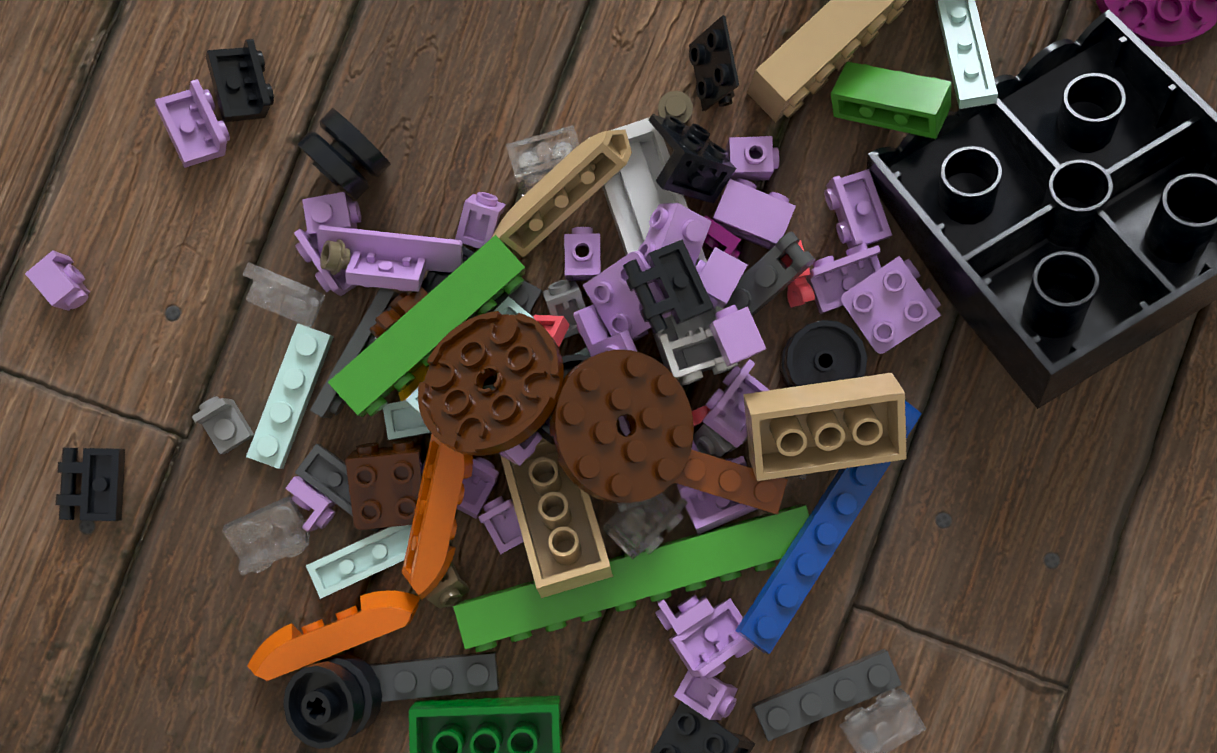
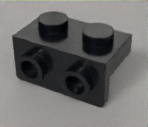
M246 39L243 48L207 50L205 57L223 122L265 118L270 106L274 103V95L271 85L265 83L263 76L265 61L262 52L256 50L254 39Z

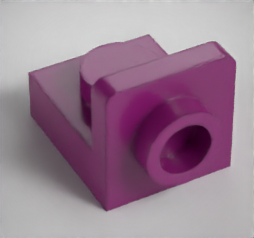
M705 215V218L712 222L703 246L712 252L716 247L738 258L741 252L736 247L741 239Z

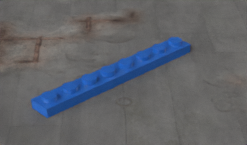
M905 400L907 438L922 413ZM891 462L839 469L735 631L763 653H771Z

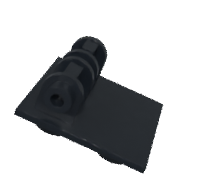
M722 15L689 44V59L694 67L697 82L696 93L701 101L702 111L708 110L717 102L720 107L731 105L733 103L732 98L735 96L733 90L740 86L726 17Z

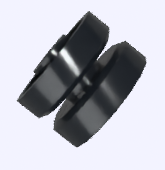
M332 108L319 122L323 131L333 141L329 144L319 134L308 132L297 145L314 161L312 164L336 187L340 185L357 200L369 186L367 180L355 168L360 165L371 176L379 177L391 163L355 126Z
M821 320L807 324L787 340L780 353L779 369L783 382L788 388L864 377L867 366V354L863 341L852 328L838 321ZM825 357L828 364L821 367L818 359Z
M347 653L334 655L322 660L320 663L309 665L293 675L285 689L283 707L286 721L294 735L306 745L318 749L334 747L349 737L362 732L374 723L381 710L382 691L380 681L369 664L360 657Z

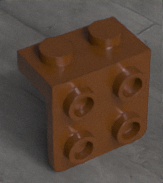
M405 439L393 442L392 447L379 448L378 443L361 444L356 446L357 450H354L345 459L353 522L357 529L364 530L412 525L422 480L421 464L426 458L424 443L414 444L413 439Z

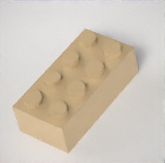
M892 373L743 394L749 460L757 481L907 459L905 392Z
M544 438L541 439L533 454L525 459L521 466L501 456L536 589L541 598L613 577L590 496L576 486L566 475L557 460L560 457L556 446Z

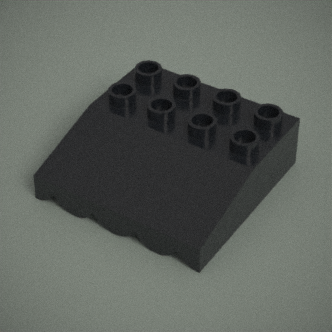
M1110 10L1096 18L1076 41L1062 39L1045 47L1023 67L1017 76L1001 75L994 78L998 92L997 103L963 108L957 112L949 110L936 139L908 133L897 148L890 146L882 147L867 154V169L870 171L879 197L945 296L1037 409L1217 300V112Z

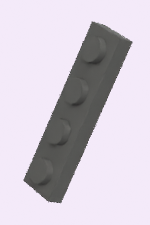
M388 288L379 289L310 411L322 418L329 419L332 418L333 414L338 415L342 411L346 402L330 386L328 381L377 339L369 329L377 323L375 321L376 317L392 309L390 304L399 295L395 291Z
M882 649L752 705L765 737L770 741L902 684L888 651Z
M496 651L369 664L380 681L382 702L499 689Z

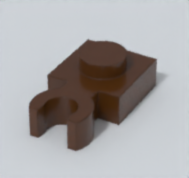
M420 287L419 292L413 291L408 294L405 291L399 294L390 304L392 309L376 317L375 321L377 323L370 327V332L376 338L380 337L428 293Z

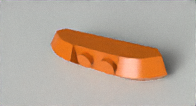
M431 434L402 569V574L421 600L439 584L452 562L456 547L450 546L449 541L455 537L457 530L456 509L457 505H460L464 498L465 488L462 481L463 479L470 478L473 471V455L462 454L452 450L433 434Z
M402 591L372 592L360 596L361 611L358 612L356 605L336 613V621L324 625L323 620L320 619L301 627L303 634L292 623L273 633L260 645L247 667L255 676L269 681L403 628L413 621L419 606L420 597Z

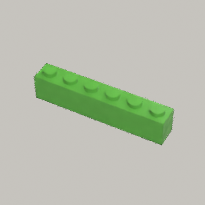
M496 235L493 236L329 380L328 383L358 416L364 417L367 413L371 417L374 416L388 403L384 399L394 389L401 392L415 379L412 373L424 364L426 368L430 366L426 361L434 348L450 331L473 317L492 312L498 305L495 300L504 292L510 295L517 290L525 281L522 278L525 274V266Z

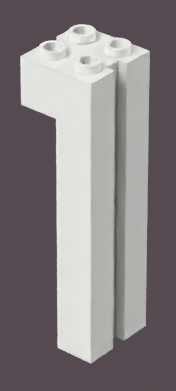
M649 118L613 129L626 130L632 153L627 164L602 186L625 255L638 251L641 244L645 241L650 228V217L659 204L679 203L688 208L684 195L664 190L656 182L670 155L664 138L648 121ZM702 248L698 256L697 262L695 264V267L697 266L699 260H702L707 263ZM718 306L709 312L678 325L671 314L664 319L668 328L660 333H653L664 366L679 381L681 386L701 380L700 378H703L702 372L712 369L713 374L717 375L738 366V363L726 366L709 325L712 321L717 320L715 313L723 310Z

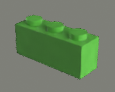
M846 62L831 92L833 116L936 139L951 108V81L873 67L867 64Z

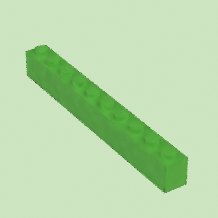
M798 504L779 510L778 515L773 513L763 514L711 529L700 535H690L610 558L609 563L613 577L541 598L533 580L460 601L453 607L464 648L475 647L476 652L486 651L496 647V641L510 637L511 642L524 640L531 637V631L545 627L546 632H551L567 626L566 620L580 617L581 622L590 621L601 617V610L615 607L616 612L625 611L636 607V600L650 597L651 602L671 597V590L685 587V591L689 592L707 586L705 580L719 577L720 581L724 582L740 577V570L754 567L755 572L773 568L776 566L775 560L782 559L808 519L807 506Z

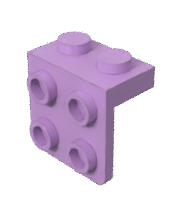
M639 251L630 252L583 285L610 335L613 336L628 330L633 342L647 335V330L651 328L649 322H644L641 316V304L635 291H630L626 283L628 276L623 267L627 262L637 259L642 272L650 269L642 253ZM657 281L648 284L656 303L665 299ZM670 311L668 313L663 314L662 316L664 319H666L672 313Z
M900 256L841 296L842 304L873 349L879 354L887 352L941 316L936 309L941 304L930 288L925 291L916 280L920 277L919 272L909 259L903 262Z

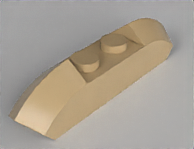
M626 130L604 131L578 145L507 212L492 237L496 235L516 258H524L627 164L632 151Z

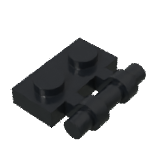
M683 239L648 253L646 258L651 267L648 270L642 272L637 259L623 265L628 276L626 283L630 291H635L642 307L640 311L644 322H649L654 334L668 328L662 316L665 313L671 311L678 325L714 308ZM655 281L658 282L665 298L657 303L648 284Z
M62 448V462H58L57 473H61L60 494H56L55 504L59 505V520H74L75 506H80V520L121 521L125 449L83 448V462H77L78 448ZM77 473H82L81 494H76Z

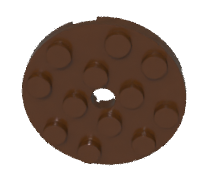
M499 311L478 315L458 325L434 348L426 361L430 366L425 375L424 382H419L418 405L421 417L428 430L454 451L467 455L484 456L509 450L532 436L552 413L563 385L564 365L560 349L548 331L538 321L525 314L502 315ZM492 375H497V380L493 385L494 389H483L485 380Z
M611 350L580 362L563 379L557 403L550 414V437H554L555 446L560 457L557 460L561 468L581 490L606 502L632 503L657 496L675 482L690 456L694 425L688 398L679 381L663 364L640 352ZM620 416H627L626 419L630 424V431L632 432L626 437L622 436L616 428V422Z

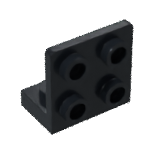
M652 114L648 121L674 150L657 177V184L664 190L714 204L737 169L726 158L728 152L721 146L713 143L709 139L710 133L700 125L693 123L690 127L684 125L683 122L674 116L666 115L663 118Z
M681 701L651 753H750L755 743L745 735L732 733L717 721L707 719Z

